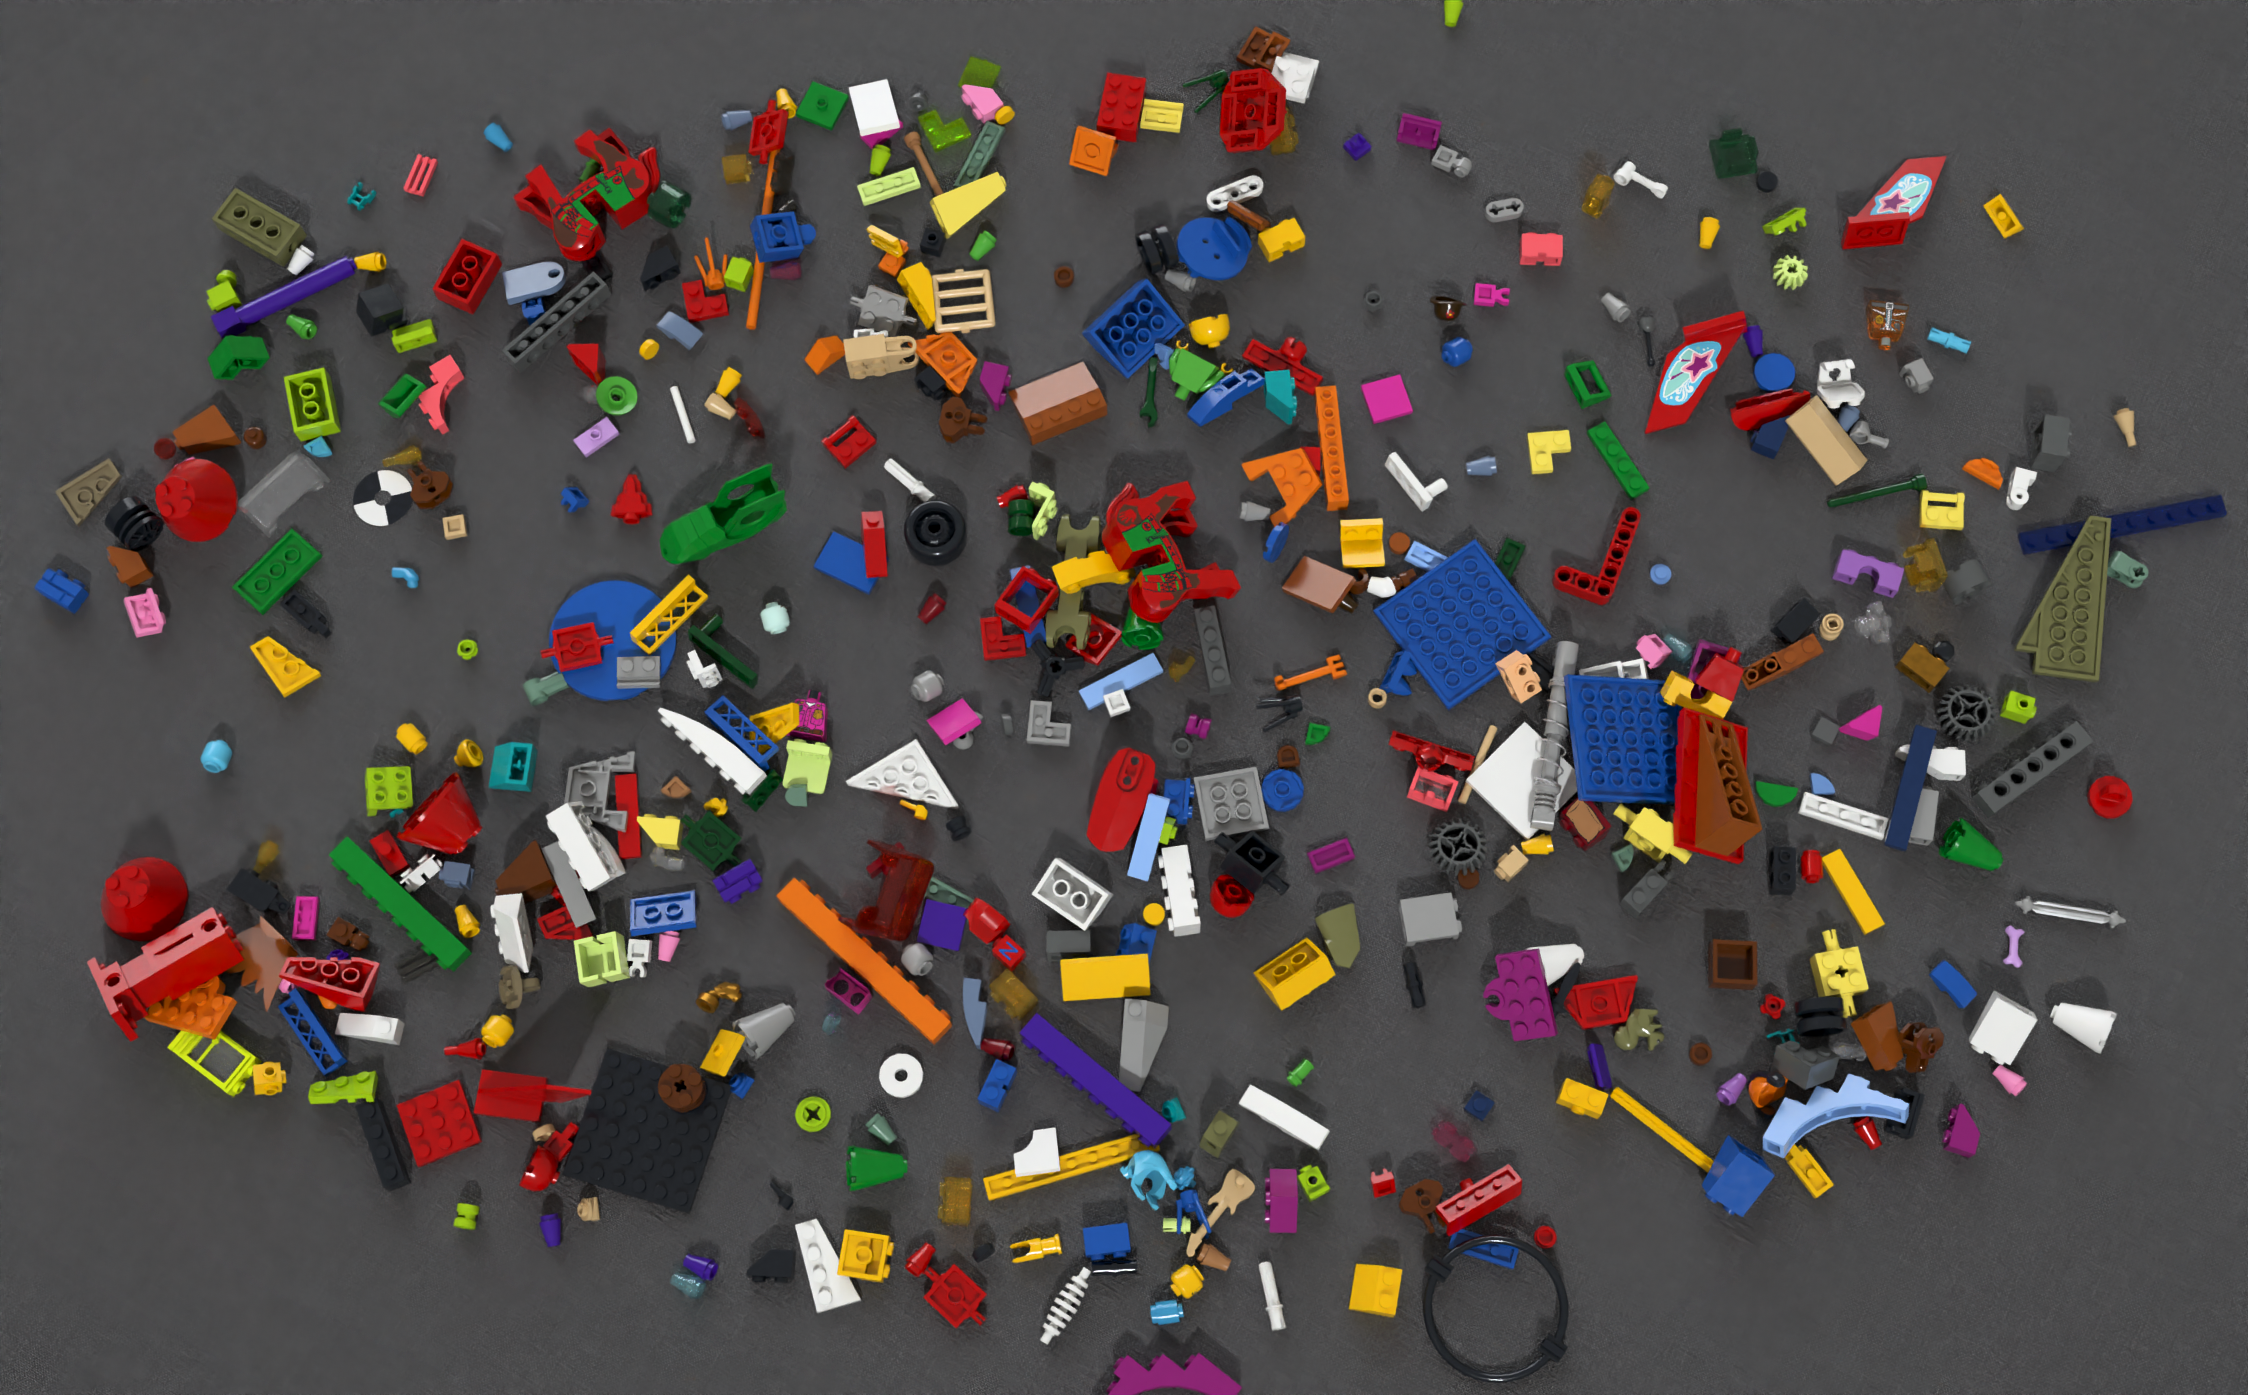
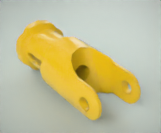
M1055 1234L1051 1238L1042 1240L1035 1238L1010 1245L1011 1249L1030 1248L1027 1255L1013 1259V1263L1044 1258V1255L1057 1252L1063 1254L1059 1234Z

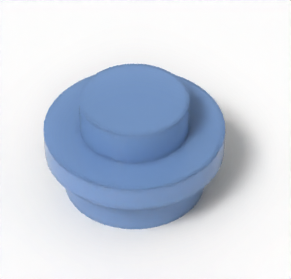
M1656 564L1650 571V578L1656 584H1665L1671 578V570L1664 564Z

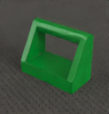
M1593 360L1566 366L1564 376L1581 409L1612 396ZM1589 369L1601 393L1590 395L1579 372Z
M404 374L377 404L391 417L400 418L427 387L410 375Z

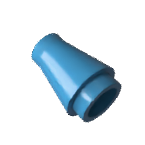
M491 123L484 130L485 139L501 148L504 152L512 148L513 143L500 125Z

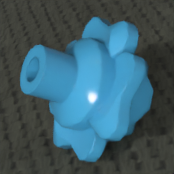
M1189 1166L1185 1168L1180 1167L1174 1173V1180L1177 1184L1176 1189L1183 1190L1187 1186L1192 1189L1196 1185V1181L1193 1180L1194 1168Z

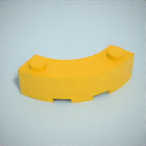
M1104 551L1089 553L1088 558L1077 559V557L1052 566L1060 589L1067 594L1078 592L1082 587L1097 583L1112 582L1125 584L1131 581L1132 577L1136 576L1134 568L1119 572L1110 554H1105Z

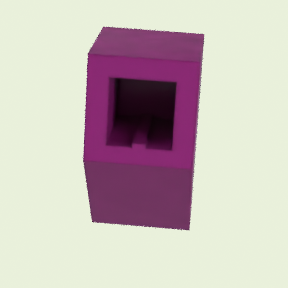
M985 361L979 379L980 386L994 410L999 411L1000 406L1005 404L1007 397L1005 389L1006 386H1010L1012 375L1009 374V366Z
M1958 1104L1949 1111L1947 1121H1950V1124L1942 1137V1142L1945 1143L1943 1149L1970 1158L1976 1153L1980 1132L1963 1104Z

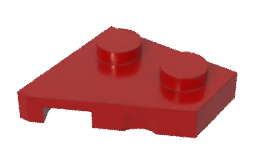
M567 906L537 918L545 939L579 940L593 936L588 924L578 928L575 927Z

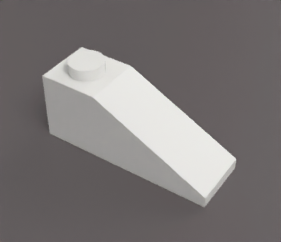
M340 1013L335 1035L400 1045L405 1024L396 1018Z

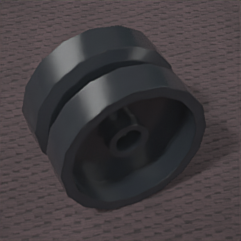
M1163 223L1152 227L1151 234L1147 230L1135 234L1139 254L1151 275L1161 272L1163 265L1171 268L1179 264L1176 247Z
M1817 997L1794 1003L1795 1015L1803 1018L1796 1023L1799 1036L1822 1037L1847 1031L1846 1019L1839 1016L1845 1011L1842 998Z

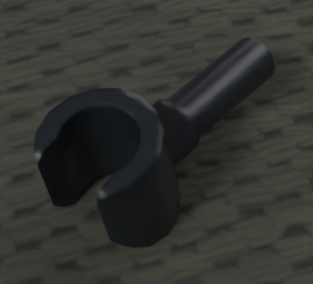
M772 1181L769 1185L781 1197L778 1204L784 1209L789 1210L793 1205V1199Z

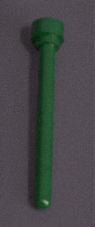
M1923 473L1917 474L1910 478V481L1830 499L1827 505L1832 508L1908 489L1916 491L1926 490V478Z

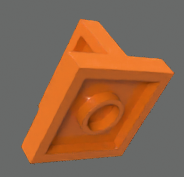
M1078 126L1069 165L1107 176L1111 160L1117 153L1119 144L1115 143L1116 137Z

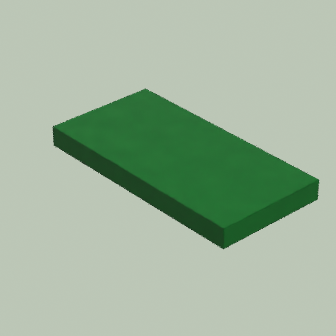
M291 529L232 588L259 613L264 615L322 555L295 530Z

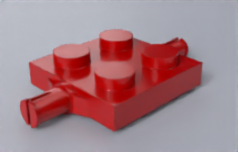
M768 100L767 111L753 119L748 153L753 156L760 155L759 163L764 165L768 163V154L771 151L782 149L784 146L788 112L784 109L775 111L777 103L775 100Z
M594 622L553 630V648L540 651L542 659L555 656L560 672L602 664L601 646L614 644L612 635L599 638Z
M955 1264L941 1275L934 1271L931 1266L928 1270L934 1276L927 1270L924 1274L934 1283L923 1298L956 1329L964 1320L970 1317L979 1326L986 1321L987 1318L978 1312L977 1309L987 1294Z

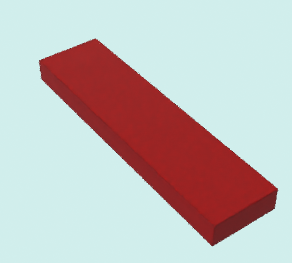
M636 773L615 775L617 811H627L629 814L627 831L621 832L618 830L620 860L642 858L640 824L637 821V816H640L638 776Z

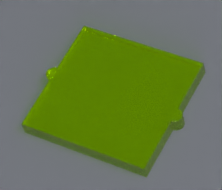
M970 56L958 87L962 88L966 84L992 89L1001 66L990 63L986 59L981 60Z

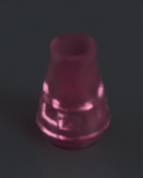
M790 261L771 267V278L796 281L797 278H801L800 263Z

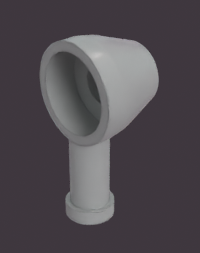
M1857 421L1849 434V437L1856 444L1870 442L1886 448L1889 443L1888 438L1871 434L1869 425L1865 421Z
M974 711L979 719L982 720L983 716ZM974 728L965 733L966 737L964 739L959 737L953 741L955 747L961 750L971 747L974 741L972 734Z

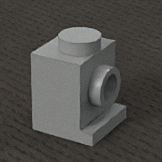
M1922 358L1904 365L1899 373L1900 377L1905 376L1907 386L1914 393L1918 392L1919 394L1927 391L1934 379Z

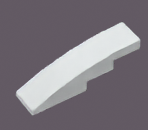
M1252 1085L1248 1087L1239 1102L1242 1107L1259 1115L1263 1120L1277 1126L1283 1132L1317 1150L1320 1149L1330 1132L1314 1120Z

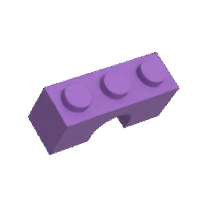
M1843 549L1838 557L1832 579L1853 585L1858 574L1867 573L1872 576L1875 582L1873 592L1893 598L1899 590L1904 568L1899 567L1896 563L1879 561L1874 556L1866 557L1854 550Z

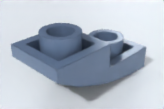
M670 311L656 325L671 340L674 337L688 350L703 335L692 324Z

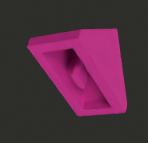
M1878 705L1867 710L1840 727L1839 731L1866 741L1877 737L1882 706Z

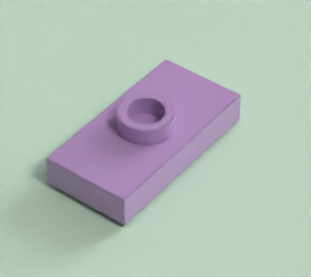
M606 417L573 441L587 458L620 434Z

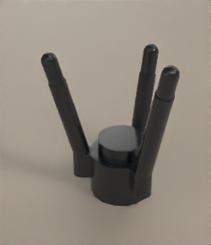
M1299 695L1261 698L1259 700L1261 703H1272L1256 706V709L1283 706L1284 712H1289L1287 716L1263 728V732L1291 718L1298 717L1297 712L1303 711Z

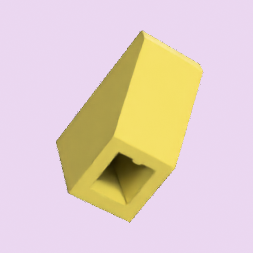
M644 814V817L637 816L638 823L658 848L680 850L683 824L677 817L665 816V818H657L656 815Z

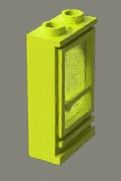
M220 1030L215 1040L180 1031L167 1047L233 1097L245 1088V1082L250 1076H253L252 1065L262 1063L260 1059L222 1030Z

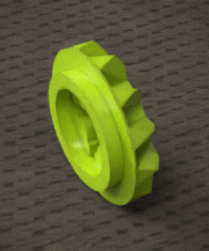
M808 1097L797 1106L795 1117L802 1129L808 1132H816L828 1125L831 1111L827 1102L822 1098ZM806 1109L812 1111L818 1109L817 1115L820 1121L815 1118L809 1120L810 1115Z

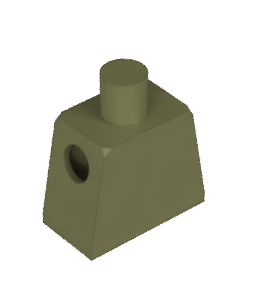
M1219 1110L1204 1133L1199 1147L1219 1158L1240 1122Z

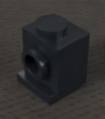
M930 366L914 378L916 387L921 389L925 396H931L934 401L940 400L945 396L947 391L946 382Z

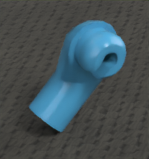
M392 568L393 578H404L409 588L418 587L420 579L413 569Z

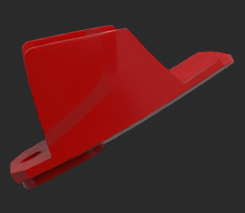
M1128 747L1118 750L1112 760L1108 762L1099 783L1086 834L1091 843L1100 851L1124 850L1134 831L1141 825L1148 795L1150 793L1158 795L1160 785L1159 781L1155 778L1156 764L1150 755ZM1135 756L1139 758L1137 765H1133L1131 761ZM1130 776L1131 783L1126 785L1124 778Z

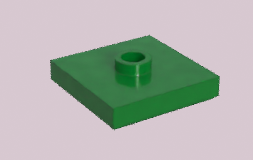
M813 81L796 112V117L832 131L849 100V96Z

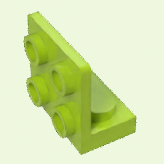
M409 766L366 768L367 816H376L377 810L413 807L411 769Z

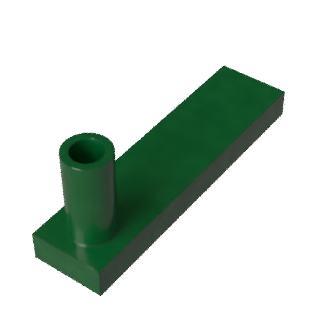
M714 614L700 629L693 625L688 630L689 640L747 686L753 689L758 684V676L755 672L710 638L724 623L720 616Z

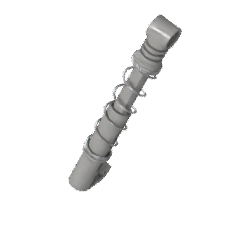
M1559 641L1554 650L1552 660L1554 673L1548 685L1551 689L1550 700H1546L1549 702L1547 719H1543L1546 721L1544 735L1547 738H1541V740L1546 741L1544 757H1538L1539 760H1543L1541 777H1535V779L1539 780L1534 782V790L1537 796H1535L1536 801H1534L1535 806L1532 810L1530 828L1547 831L1553 830L1555 820L1554 808L1556 807L1554 804L1556 803L1555 798H1557L1561 791V785L1556 782V777L1564 773L1562 767L1558 765L1559 758L1567 753L1566 749L1561 745L1562 739L1569 735V730L1567 729L1569 717L1564 676L1575 674L1579 649L1577 643L1570 641ZM1563 748L1564 754L1560 756V750ZM1558 767L1562 770L1559 775H1557Z

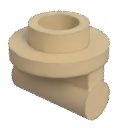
M598 1197L583 1198L578 1204L577 1213L583 1221L600 1220Z

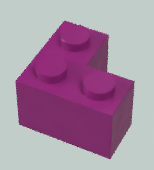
M1270 1169L1269 1178H1265V1205H1269V1210H1265V1223H1269L1270 1233H1297L1296 1169Z

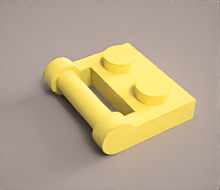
M1921 490L1919 527L1962 530L1964 528V493L1945 494ZM1928 501L1953 502L1955 507L1930 506Z

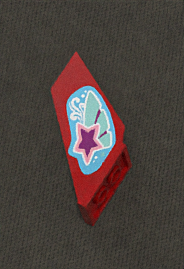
M1947 156L1907 159L1857 216L1848 217L1841 240L1842 249L1903 244L1908 224L1923 218Z
M1744 310L1682 327L1685 342L1667 354L1645 434L1682 425L1688 421L1741 334L1748 332Z

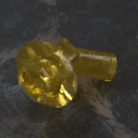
M1189 656L1183 665L1173 661L1172 665L1169 666L1170 678L1174 679L1175 682H1179L1182 676L1189 672L1196 660Z

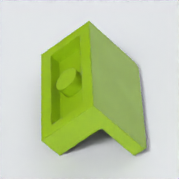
M431 319L392 331V342L398 353L438 341Z

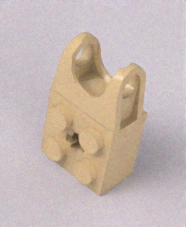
M884 334L843 339L850 379H864L866 376L872 375L884 376L886 373L911 369L919 362V356L915 353L917 350L916 341L910 336L885 337ZM904 342H910L913 347L902 348L901 345ZM911 355L915 356L913 362L907 363L903 360V358Z

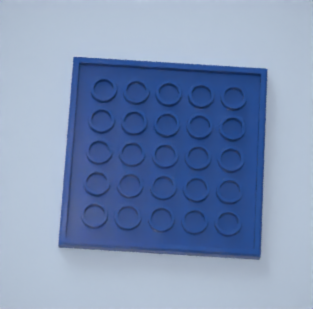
M1476 539L1373 610V613L1402 651L1405 650L1411 654L1410 660L1448 711L1500 675L1495 663L1516 650L1523 655H1528L1551 639V635Z
M1570 674L1564 676L1579 801L1675 805V784L1677 783L1676 746L1678 745L1677 719L1682 707L1678 704L1674 707L1663 701L1664 698L1660 691L1666 680Z

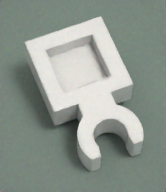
M629 939L627 961H633V965L629 968V975L631 977H635L636 969H640V977H646L647 969L644 966V962H651V940Z

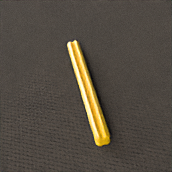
M1616 1087L1610 1095L1613 1100L1707 1173L1709 1172L1714 1162L1711 1158L1622 1089Z

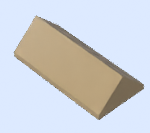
M1817 395L1785 420L1835 486L1861 470L1867 462L1866 457Z

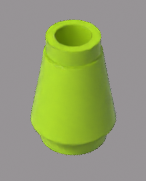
M1462 0L1444 1L1446 26H1456L1463 7Z
M877 144L872 149L869 171L872 175L881 176L891 157V150L888 147Z

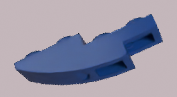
M1252 368L1240 375L1235 371L1212 386L1187 413V417L1199 427L1233 409L1232 402L1263 386L1264 378Z

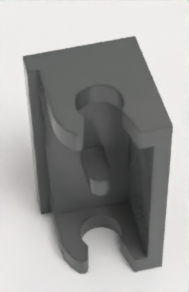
M1090 930L1047 931L1048 962H1060L1063 959L1091 958Z

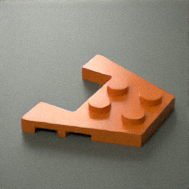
M1302 448L1241 464L1250 481H1254L1269 471L1281 493L1286 506L1269 516L1274 527L1279 526L1280 522L1288 524L1292 518L1297 516L1296 513L1304 504L1306 505L1323 485L1305 450Z

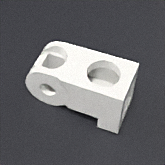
M2016 467L2011 473L2006 497V504L2010 509L2019 510L2026 504L2029 499L2028 486H2031L2036 480L2037 472Z

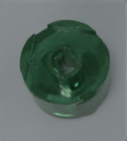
M663 180L656 192H652L648 196L647 203L649 208L647 215L670 229L677 228L687 215L684 213L686 207L690 209L691 194Z

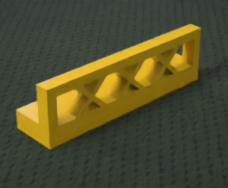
M688 574L630 632L631 640L651 656L708 599V595L696 586L695 580ZM692 591H695L700 596L696 602H687V596ZM676 607H685V613L681 617H673V610ZM670 621V628L667 631H658V625L661 622ZM647 636H655L656 642L650 648L642 642Z

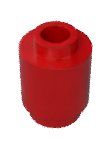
M1803 851L1800 857L1801 878L1806 880V883H1818L1819 879L1823 878L1822 856H1820V851Z

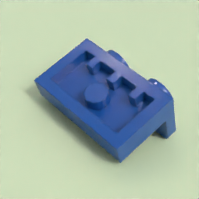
M1186 778V781L1165 779L1164 797L1170 799L1166 816L1176 819L1175 824L1187 825L1188 818H1192L1193 805H1189V797L1194 798L1195 785L1190 784L1191 778Z

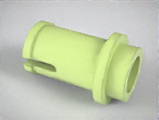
M1184 1216L1182 1218L1181 1232L1186 1234V1232L1191 1230V1219ZM1163 1218V1232H1177V1218Z

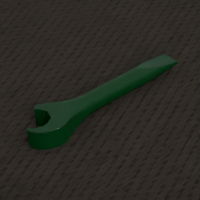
M1150 358L1146 400L1139 412L1140 418L1143 416L1150 417L1151 421L1148 423V428L1153 427L1157 422L1154 394L1158 358Z

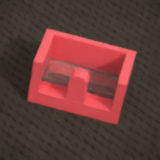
M1418 766L1407 798L1447 812L1459 781H1456L1449 775H1440L1434 771L1428 772V768L1425 767L1422 770Z

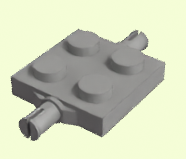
M870 285L864 299L851 297L850 304L861 307L858 325L869 329L874 328L878 332L886 330L889 336L897 337L903 323L914 327L917 322V318L906 315L908 298Z

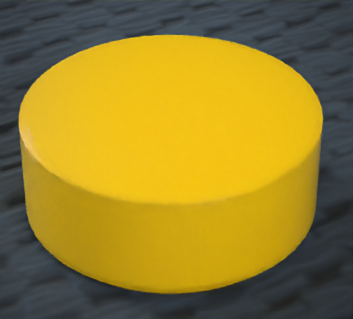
M1005 106L996 112L994 118L999 125H1004L1012 120L1015 112L1010 106Z
M648 339L640 346L639 354L644 359L649 360L658 352L659 344L653 339Z
M1157 903L1147 905L1143 911L1144 921L1151 926L1160 925L1165 918L1163 907Z

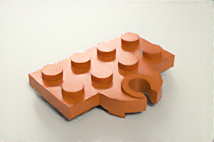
M217 975L207 983L201 984L175 1000L167 996L153 1004L147 1011L149 1015L144 1018L152 1023L215 1040L237 1001L232 997L223 995L226 985Z

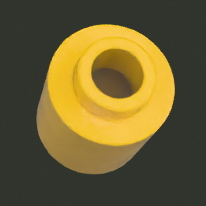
M404 723L396 731V738L409 752H413L415 755L422 752L428 745L426 737L412 723Z

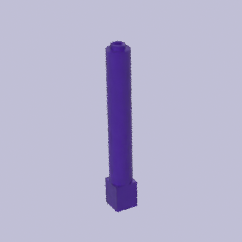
M344 256L236 309L231 306L210 317L223 339L229 335L237 336L247 331L245 327L356 274L354 270L357 267L352 257L348 259L347 256Z

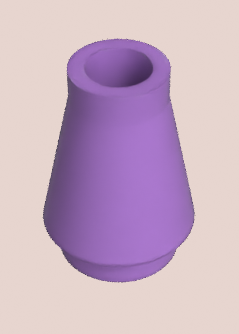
M1737 1073L1732 1079L1718 1088L1717 1098L1727 1106L1736 1103L1748 1082L1747 1078Z

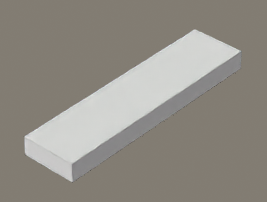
M1808 792L1803 794L1798 812L1799 814L1879 840L1884 838L1889 818Z

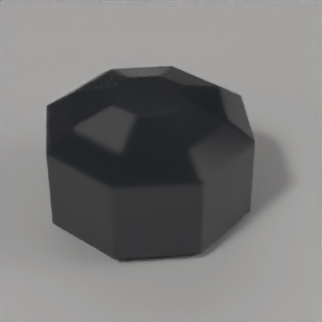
M1939 641L1933 647L1932 654L1935 658L1948 662L1954 655V646L1948 641Z

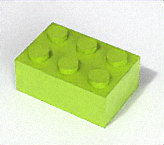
M324 367L284 377L293 430L300 441L341 432L331 377Z

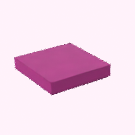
M1400 374L1361 385V391L1373 424L1413 413Z
M963 698L927 720L929 726L945 745L981 724L979 717Z

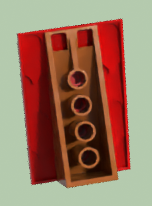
M1684 707L1679 711L1677 719V783L1675 784V813H1673L1674 846L1740 864L1744 858V843L1763 830L1746 773L1748 727Z

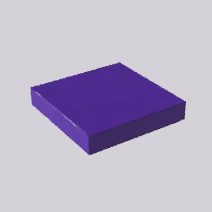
M926 899L917 942L960 951L967 921L963 914L968 908Z

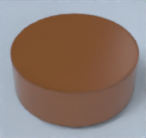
M1397 532L1390 537L1389 548L1393 553L1403 554L1409 549L1410 539L1406 534Z

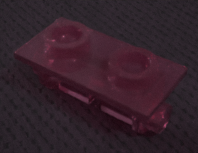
M1442 1120L1438 1124L1441 1129L1436 1127L1431 1133L1434 1136L1433 1139L1444 1148L1451 1142L1453 1146L1449 1152L1460 1162L1462 1160L1466 1163L1471 1157L1468 1152L1473 1154L1477 1150L1473 1147L1474 1143L1466 1136L1461 1137L1456 1132L1457 1129L1453 1124L1448 1121L1445 1123Z

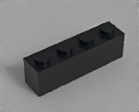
M375 1097L374 1102L366 1101L356 1105L355 1108L383 1188L391 1192L410 1184L411 1181L383 1102Z

